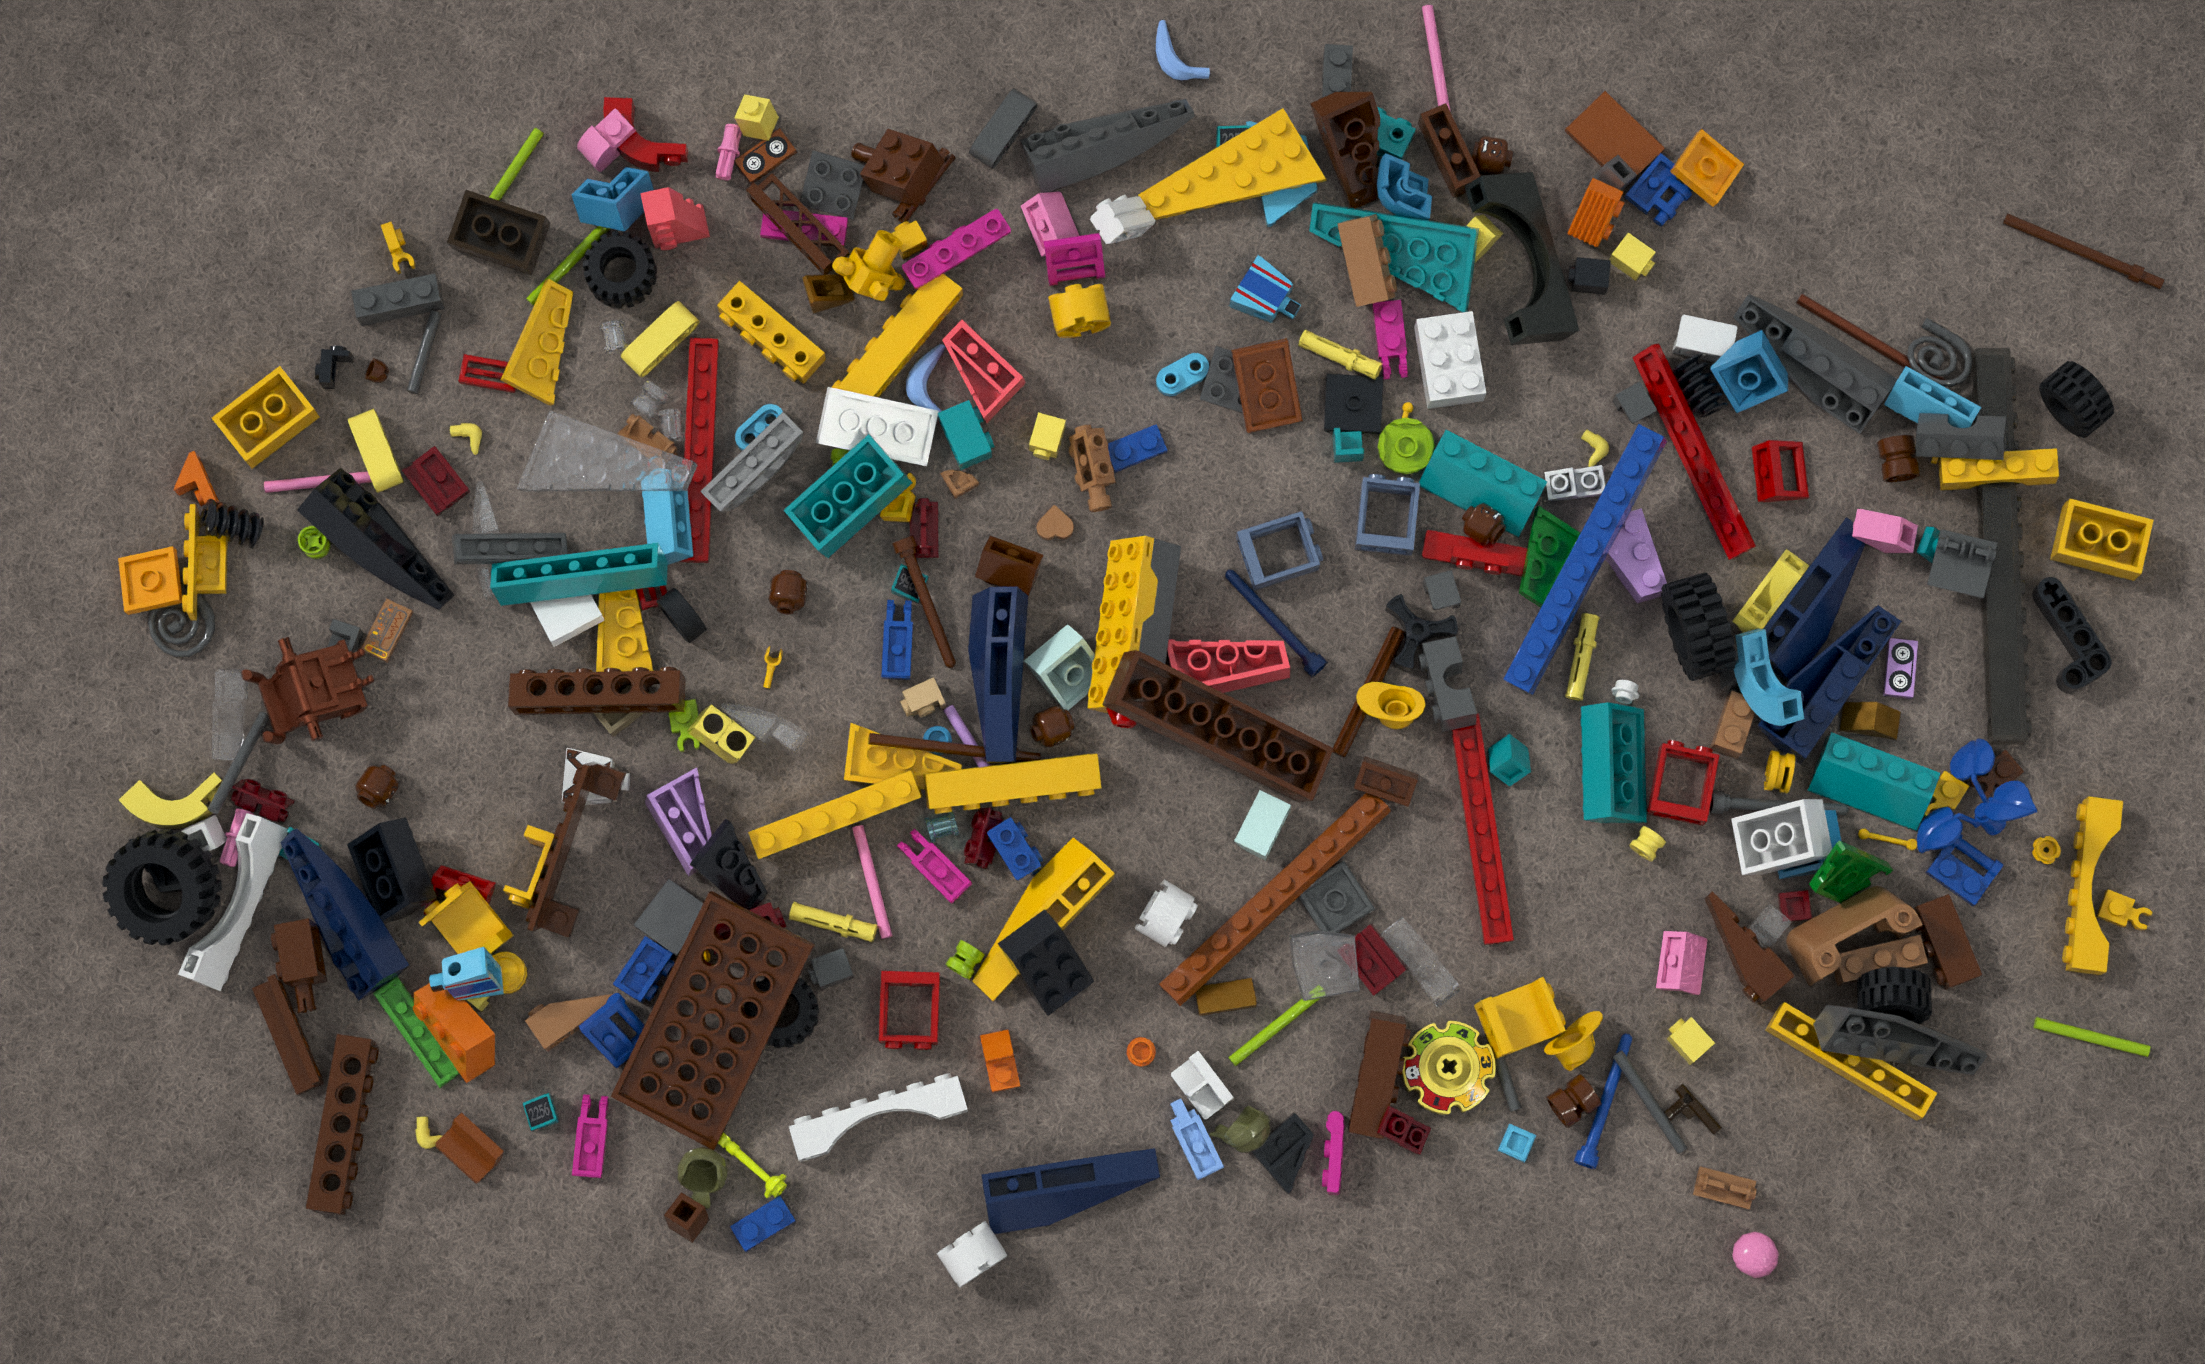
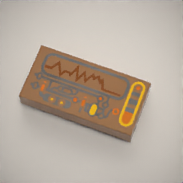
M386 598L361 647L364 649V652L388 663L413 611Z

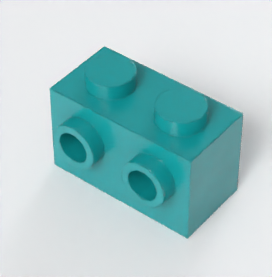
M1377 107L1380 114V126L1378 127L1379 151H1377V155L1383 157L1386 153L1403 160L1414 138L1416 128L1412 127L1409 121L1403 118H1397L1396 120L1388 116L1385 110Z
M967 400L938 413V420L960 470L992 458L991 448L995 446L990 433H983L979 423L984 421L977 406L972 408L970 401Z

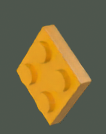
M1701 129L1695 134L1670 172L1714 207L1744 166V163Z
M173 546L118 558L123 606L126 614L130 615L182 603L177 550Z

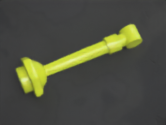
M723 1133L718 1144L723 1148L725 1147L728 1153L738 1158L766 1182L764 1194L766 1198L772 1195L775 1198L778 1197L787 1187V1184L784 1182L787 1176L781 1174L770 1177L740 1149V1146L734 1141H730L731 1139Z

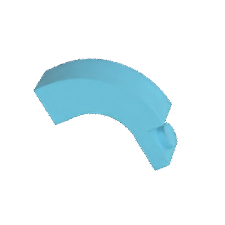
M1758 628L1735 635L1738 660H1736L1734 673L1740 691L1750 708L1761 719L1773 725L1783 726L1803 720L1801 691L1783 686L1772 670L1766 630Z

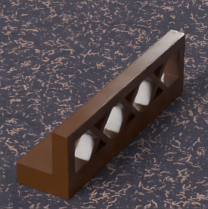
M773 173L758 186L753 183L746 189L747 196L754 205L822 275H828L833 270L832 265L836 258L850 255L849 251ZM773 183L780 190V201L771 200L763 191ZM783 195H785L789 199V201H783ZM783 206H795L799 210V220H790L783 212ZM803 215H804L809 221L803 220ZM802 226H815L819 230L818 240H810L802 232ZM822 234L827 240H822ZM822 245L834 246L840 253L830 261L821 251Z
M276 974L267 977V982L252 988L296 1095H300L325 1084L284 984L281 979H278Z

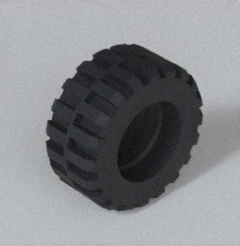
M162 829L159 832L152 830L136 837L121 847L114 854V858L108 862L105 869L109 873L103 876L102 882L103 887H107V891L102 893L104 902H109L111 908L107 909L110 917L115 916L119 921L116 925L122 931L124 929L129 930L131 938L138 940L142 937L144 938L143 942L149 945H154L157 942L161 946L170 945L174 941L179 942L204 926V923L209 921L214 915V908L219 905L221 898L220 895L216 894L222 890V881L216 879V875L220 871L217 864L212 865L210 858L213 856L209 850L204 852L200 848L202 843L196 838L190 841L187 839L188 834L181 831L173 835L172 829ZM155 863L162 865L177 877L182 888V903L177 911L158 907L146 895L142 884V874L146 864Z

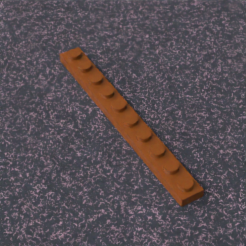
M1365 793L1159 984L1160 987L1181 1006L1391 812L1389 806L1378 796Z

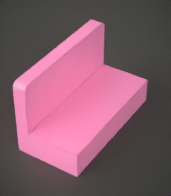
M1061 192L1038 193L1021 205L1041 256H1045L1044 241L1079 236Z
M1664 931L1656 988L1700 995L1707 938L1689 932Z

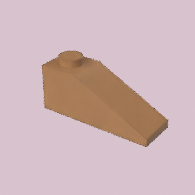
M613 994L550 1003L545 1007L543 1004H540L528 1013L530 1017L525 1022L543 1048L548 1052L580 1030L579 1025L605 1005L608 998Z

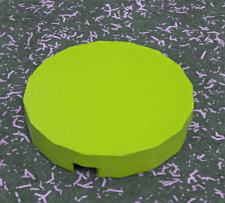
M1407 417L1396 419L1388 424L1380 434L1377 445L1379 458L1385 467L1394 473L1403 475L1417 473L1425 468L1434 453L1435 447L1430 430L1417 419Z

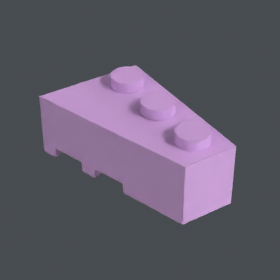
M1642 508L1631 511L1627 516L1605 560L1638 604L1660 597L1662 593L1661 587L1663 584H1667Z
M697 768L648 794L645 800L647 808L688 876L697 872L690 863L712 836Z

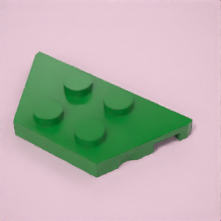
M1839 840L1809 885L1815 893L1842 903L1855 893L1870 886L1869 878L1881 871L1887 876L1894 870L1887 861Z

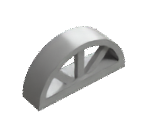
M782 412L700 492L721 513L738 507L760 490L784 466L799 446L803 438V431Z

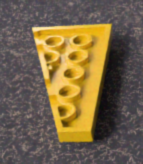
M1284 108L1138 194V196L1141 197L1146 205V210L1150 211L1155 220L1185 214L1192 210L1207 209L1227 202L1233 203L1273 194V192L1284 189L1299 188L1310 183L1325 182L1326 178Z

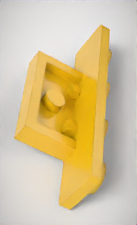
M190 504V511L185 513L184 517L185 530H189V540H184V557H188V567L183 568V583L188 585L187 595L182 597L183 612H187L191 621H197V594H226L227 536H222L220 539L216 538V536H199V510L196 504Z

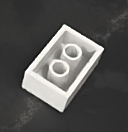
M1473 311L1416 319L1414 331L1427 409L1484 401L1486 388Z
M1802 799L1731 818L1742 875H1763L1827 858L1832 850L1822 799Z

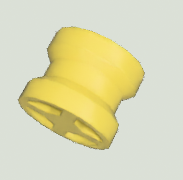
M1642 826L1639 830V837L1632 840L1629 846L1641 857L1653 862L1656 857V851L1658 848H1662L1666 841L1650 828Z

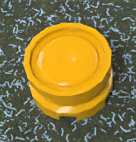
M1770 751L1765 771L1766 781H1764V790L1772 791L1773 789H1779L1780 793L1788 794L1794 774L1795 754L1787 753L1786 755H1780L1779 751Z
M499 952L492 957L502 968L504 994L517 992L527 979V968L524 962L511 952Z

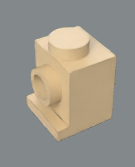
M934 677L902 691L904 700L900 701L907 717L918 714L920 718L935 712L934 707L938 705L941 710L946 708V703Z

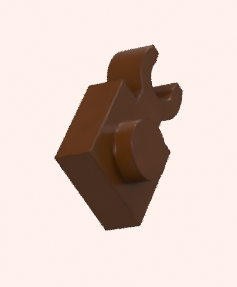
M2004 750L1995 758L1994 765L1991 771L1987 773V776H1979L1977 780L1985 785L1986 791L1984 793L1988 797L1993 792L1994 785L1998 788L2006 782L2014 781L2024 771L2012 756Z

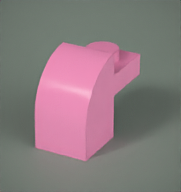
M615 108L596 127L591 126L583 134L578 142L577 149L601 173L620 155L617 148L636 129Z

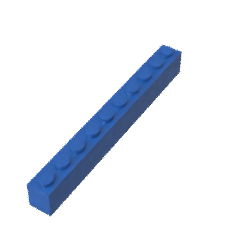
M1638 424L1503 680L1532 695L1534 694L1667 443L1664 436Z

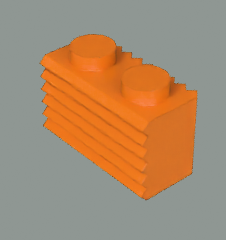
M1592 178L1567 232L1568 235L1588 242L1589 245H1594V247H1598L1602 239L1607 241L1614 225L1610 224L1612 216L1618 218L1625 203L1620 201L1623 191Z

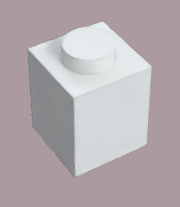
M216 815L192 824L181 831L188 834V840L191 841L196 838L201 842L200 848L204 852L219 847L227 840Z

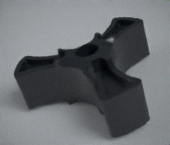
M1402 594L1392 598L1386 605L1385 611L1399 621L1405 632L1404 648L1393 662V665L1400 670L1412 671L1415 651L1426 640L1439 636L1455 637L1458 632L1457 621L1454 615L1440 621H1426L1418 618L1408 609Z

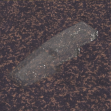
M479 481L476 485L473 508V534H501L487 488L483 481ZM476 564L484 598L488 603L497 600L490 588L492 564Z

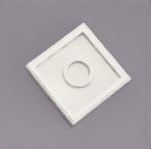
M592 595L530 602L553 647L604 621Z

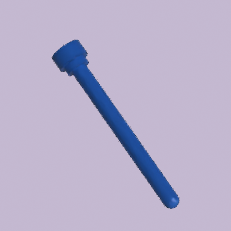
M1623 1034L1621 1036L1616 1053L1622 1050L1627 1057L1632 1043V1036L1630 1034ZM1613 1060L1600 1099L1601 1106L1597 1108L1586 1144L1581 1147V1150H1577L1574 1159L1576 1164L1590 1169H1596L1599 1151L1596 1149L1622 1073L1615 1060Z

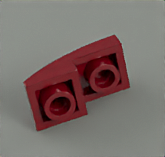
M1388 1106L1377 1133L1398 1146L1420 1155L1431 1128L1414 1120L1413 1117Z

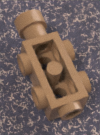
M1091 425L1076 427V434L1069 437L1071 443L1069 454L1074 459L1077 470L1075 481L1080 486L1081 492H1089L1090 499L1087 501L1090 512L1108 510L1112 508L1110 496L1106 494L1105 487L1116 482L1104 428H1092Z

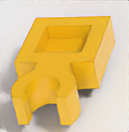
M908 473L907 476L913 483L881 511L880 517L884 521L910 522L916 498L913 492H911L916 485V478L912 473Z
M1943 771L1932 796V799L1935 801L1928 805L1924 817L1929 814L1930 810L1942 807H1949L1954 811L1969 785L1956 779L1947 771Z
M2107 889L2096 917L2123 928L2126 927L2127 921H2130L2135 929L2146 930L2147 925L2140 923L2138 917L2140 914L2151 916L2152 911L2145 907L2132 908L2135 899Z

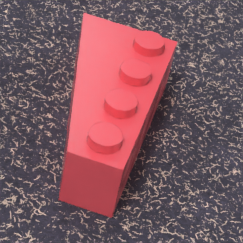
M1169 639L1167 659L1170 667L1222 693L1290 678V665L1284 641L1246 640L1245 642H1230V640H1219V642H1201V640L1175 641V639Z

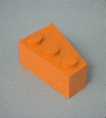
M430 983L414 992L413 1011L415 1015L425 1023L466 1083L495 1065V1033L465 1000H456L448 990L433 992Z

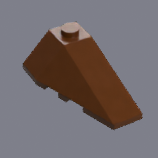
M1334 92L1310 103L1317 127L1349 207L1356 209L1376 200L1378 193V167L1376 165L1377 151H1379L1378 127L1380 126V114L1373 93Z
M1712 891L1704 899L1739 980L1745 987L1742 991L1753 1003L1757 1001L1761 1005L1795 975L1769 947L1762 949L1758 945L1757 935L1750 928L1748 929L1745 926L1741 928L1738 925L1740 920L1737 915Z

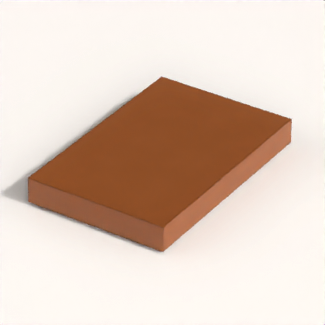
M1606 91L1565 129V132L1601 167L1619 155L1637 174L1626 188L1665 150Z
M1287 338L1231 350L1247 433L1303 421Z

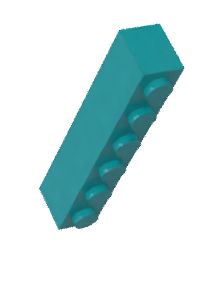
M652 543L494 563L491 568L490 588L500 605L504 606L667 585L668 560L660 545Z

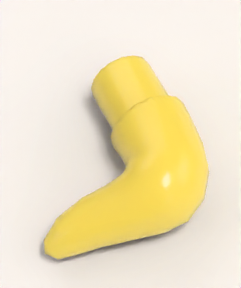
M472 423L450 426L451 437H470L471 451L474 455H477L482 437L480 427Z
M1586 429L1581 439L1595 448V452L1590 457L1588 464L1589 467H1592L1608 454L1609 445L1599 434H1594Z
M417 1117V1129H415L418 1144L425 1149L435 1147L436 1142L443 1135L430 1136L428 1117Z

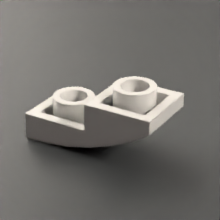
M1602 465L1575 470L1572 467L1544 472L1545 480L1548 481L1546 487L1549 501L1601 496L1606 486L1604 467Z

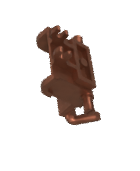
M282 638L277 642L283 655V661L276 666V672L270 679H267L261 673L248 669L241 671L244 681L255 683L259 687L274 731H265L262 737L264 742L275 745L285 741L286 733L306 725L311 741L323 738L318 722L336 717H341L342 720L363 712L368 705L362 688L374 682L373 675H369L363 680L357 677L353 661L363 657L365 652L363 648L355 653L349 652L345 639L338 641L334 646L297 655L293 651L290 638Z

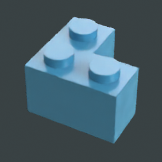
M625 167L610 183L587 179L572 194V198L580 222L626 231L644 213L640 193L653 191L654 188L648 171Z

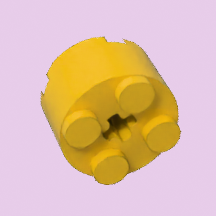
M1074 284L1065 287V293H1057L1048 297L1054 328L1060 338L1079 337L1081 332L1091 330L1092 334L1097 333L1111 325L1103 284H1095L1087 288H1082L1081 284Z

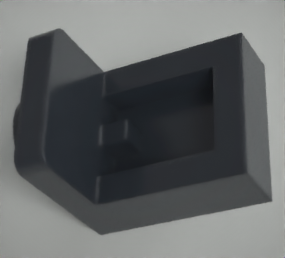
M330 346V349H321L320 363H316L315 379L319 380V384L323 389H335L337 362H354V356L346 347Z

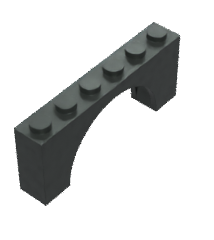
M1533 172L1484 175L1467 184L1465 190L1472 213L1490 215L1507 225L1522 242L1531 262L1533 271L1531 297L1525 308L1519 309L1503 319L1511 345L1561 341L1580 331Z

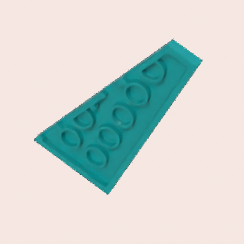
M1317 202L1313 203L1309 231L1338 247H1342L1338 223L1377 214L1378 220L1382 221L1384 227L1383 245L1384 248H1388L1391 262L1388 264L1390 274L1430 293L1442 302H1447L1461 312H1468L1479 228Z

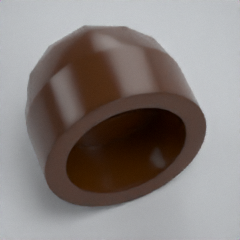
M373 358L367 367L365 379L375 383L384 382L388 377L386 374L389 373L387 364Z

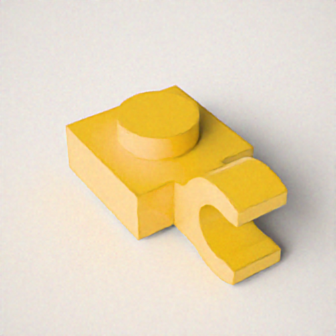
M392 222L382 224L381 228L392 255L393 267L396 273L401 274L399 265L402 261H408L411 268L415 269L416 264L413 257L403 252L401 247L406 244L401 229L395 230Z

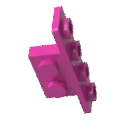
M994 209L971 224L957 228L946 239L934 242L926 251L902 264V270L913 287L919 289L1011 233V228L1000 211Z

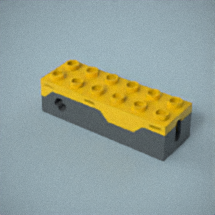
M1148 536L1111 540L1107 553L1108 562L1103 582L1104 591L1100 606V620L1096 634V649L1092 662L1093 671L1088 691L1087 708L1109 714L1111 723L1120 728H1133L1137 722L1102 704L1123 653L1138 650L1164 664L1166 663L1181 546Z

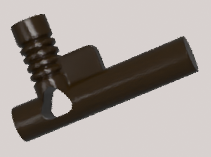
M1681 1084L1675 1090L1680 1098L1669 1109L1664 1111L1669 1121H1672L1681 1112L1688 1120L1696 1115L1713 1135L1722 1128L1684 1084ZM1685 1094L1689 1095L1692 1102L1685 1103L1683 1101Z

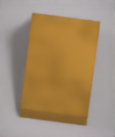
M805 275L802 277L813 314L855 300L852 290L842 275Z
M1845 702L1842 709L1839 731L1897 740L1901 711L1879 702Z

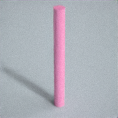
M1425 5L1422 7L1437 102L1438 106L1446 103L1450 110L1433 5Z
M368 471L349 473L358 484L372 482ZM331 475L264 481L265 493L316 488Z
M855 826L852 830L881 939L892 937L864 826Z

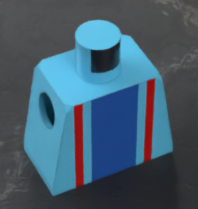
M1257 255L1231 297L1229 306L1272 323L1278 312L1294 319L1301 304L1288 297L1292 291L1293 283L1264 258Z
M485 947L444 958L442 960V973L433 974L429 977L433 992L448 990L456 1000L504 994L502 968Z

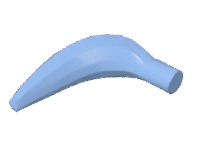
M1159 21L1156 36V54L1162 71L1175 80L1209 79V68L1191 67L1178 58L1172 46L1166 21Z
M939 344L922 356L911 368L906 379V392L911 402L919 407L938 410L939 412L942 410L934 404L928 395L927 381L946 349L943 344Z

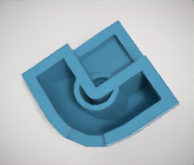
M1385 153L1379 162L1377 179L1378 197L1381 204L1393 215L1429 220L1432 196L1427 194L1429 179L1409 171L1410 163Z

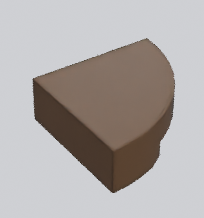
M947 470L940 473L955 499L979 485V482L973 475L963 471Z

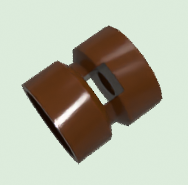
M1913 435L1892 436L1877 442L1879 458L1885 460L1881 468L1884 482H1902L1920 476L1917 459L1911 457L1916 453Z
M1581 1074L1568 1081L1565 1090L1558 1088L1546 1097L1549 1106L1566 1128H1570L1580 1121L1583 1112L1589 1114L1601 1106L1598 1095Z

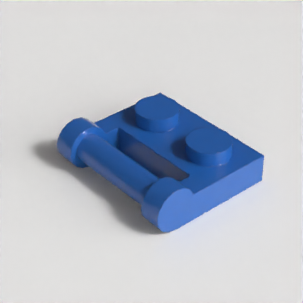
M1961 834L1953 844L1942 848L1926 871V874L1971 906H1975L2004 864L1997 859L1994 861L1962 839L1963 835ZM1957 848L1987 869L1984 876L1980 875L1951 854L1953 849Z
M615 993L608 998L605 1005L580 1024L579 1028L617 1069L629 1059L645 1025L625 1004V999L619 993ZM617 1012L636 1032V1036L630 1039L610 1017Z

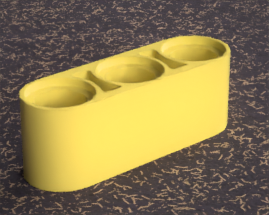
M677 301L623 351L621 358L642 378L691 334L700 321L680 301Z
M375 409L347 419L376 492L379 493L404 483Z

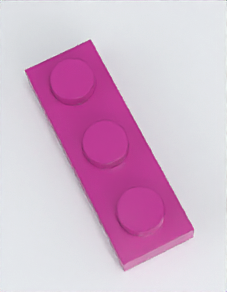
M783 210L790 220H799V212ZM763 214L761 238L789 241ZM813 214L845 247L848 218ZM803 215V220L809 221V220ZM802 226V232L810 240H818L819 230L815 226ZM822 234V240H827Z

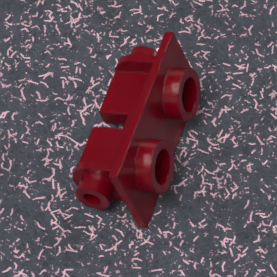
M919 498L918 502L914 503L910 519V536H914L917 544L915 547L917 553L914 554L916 558H939L938 502H929L928 498Z
M242 779L232 787L236 790L231 796V801L235 802L236 806L254 813L258 804H261L262 808L259 815L277 823L279 821H286L289 814L286 809L295 802V800L287 798L286 793L279 790L270 791L261 787L258 781L253 779Z
M987 807L979 808L978 812L974 814L971 822V827L973 828L972 835L964 847V856H966L964 864H977V867L988 869V865L992 864L996 848L993 843L987 842L989 837L987 832L1003 822L1004 819L1001 818V812Z

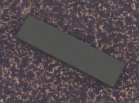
M566 533L454 534L452 536L454 565L494 564L568 554Z

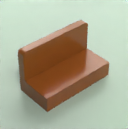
M462 1112L453 1120L451 1128L435 1144L439 1151L476 1184L501 1161L504 1153L496 1143Z

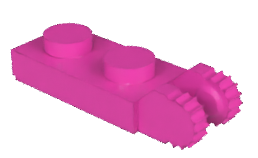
M1401 300L1373 303L1378 359H1381V363H1383V379H1390L1391 367L1389 366V358H1398V370L1401 378L1408 377L1407 347Z
M913 829L910 832L911 837L924 850L916 856L911 851V848L902 841L897 847L912 861L911 864L953 904L972 885L971 881L932 842L929 843L916 829Z
M583 1095L581 1114L577 1122L572 1176L602 1178L608 1128V1096H601L599 1101V1118H588L591 1098L590 1095Z
M1332 1111L1326 1121V1128L1331 1134V1140H1325L1324 1158H1329V1170L1323 1169L1322 1187H1327V1193L1330 1195H1339L1341 1188L1345 1118L1340 1111Z

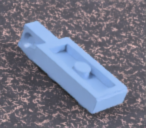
M1182 1099L1172 1102L1170 1105L1176 1118L1170 1120L1173 1126L1172 1129L1196 1179L1200 1180L1224 1168L1199 1114L1197 1115L1194 1109L1187 1111Z

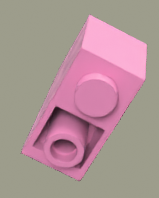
M1857 509L1852 537L1884 553H1913L1918 525L1902 517Z

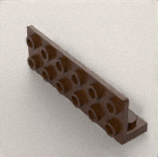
M594 761L583 764L582 768H577L573 778V784L576 785L573 796L568 795L563 811L567 812L564 822H559L554 834V839L557 840L555 849L548 852L544 866L548 867L545 878L541 877L536 886L535 894L539 895L535 906H530L526 916V922H529L527 930L533 932L543 928L568 938L571 936L580 909L555 901L553 898L589 792L616 801L626 776L625 772Z

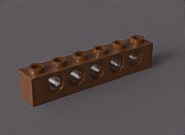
M643 667L633 668L632 671L606 668L604 672H593L585 668L576 669L575 672L549 669L547 673H536L534 670L525 669L520 670L519 673H510L508 707L514 715L684 712L686 678L680 670L674 667H662L660 671H649V669ZM603 685V689L599 694H591L594 687ZM632 685L628 693L620 694L623 686ZM652 685H660V688L657 692L653 694L648 693V690ZM542 686L547 687L544 694L535 696L538 688ZM575 686L571 694L563 695L567 687Z
M341 1034L336 1036L306 1209L345 1215L346 1209H351L353 1192H349L351 1180H356L358 1173V1163L354 1161L356 1151H361L364 1137L363 1134H360L361 1122H366L369 1106L365 1105L366 1094L372 1092L374 1076H370L372 1064L377 1063L379 1047H375L376 1042L372 1039ZM352 1060H359L361 1063L360 1071L355 1075H350L347 1071L348 1064ZM353 1088L356 1092V1098L352 1103L345 1104L342 1100V1095L345 1090ZM348 1117L351 1126L347 1132L340 1133L337 1129V1123L341 1118ZM338 1146H343L346 1152L344 1159L340 1162H334L332 1159L333 1150ZM337 1175L340 1178V1186L335 1191H329L327 1180L331 1176Z

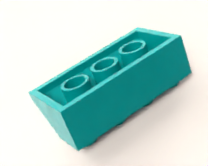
M1445 430L1419 481L1420 488L1465 511L1470 506L1476 507L1481 503H1486L1503 515L1504 525L1506 526L1505 531L1518 538L1548 482L1448 430Z
M868 434L786 507L784 512L813 546L826 558H829L913 482Z
M1610 702L1581 706L1584 820L1597 823H1647L1644 709Z
M1831 732L1825 739L1807 791L1917 831L1932 799L1940 772Z

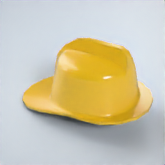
M1370 682L1360 687L1356 695L1357 704L1361 710L1372 717L1378 718L1384 726L1390 729L1408 727L1425 709L1424 697L1420 692L1410 687Z
M1593 1011L1578 1018L1565 1032L1545 1046L1544 1053L1555 1055L1568 1071H1572L1582 1065L1594 1052L1595 1041L1593 1032L1600 1025L1603 1014L1600 1011Z

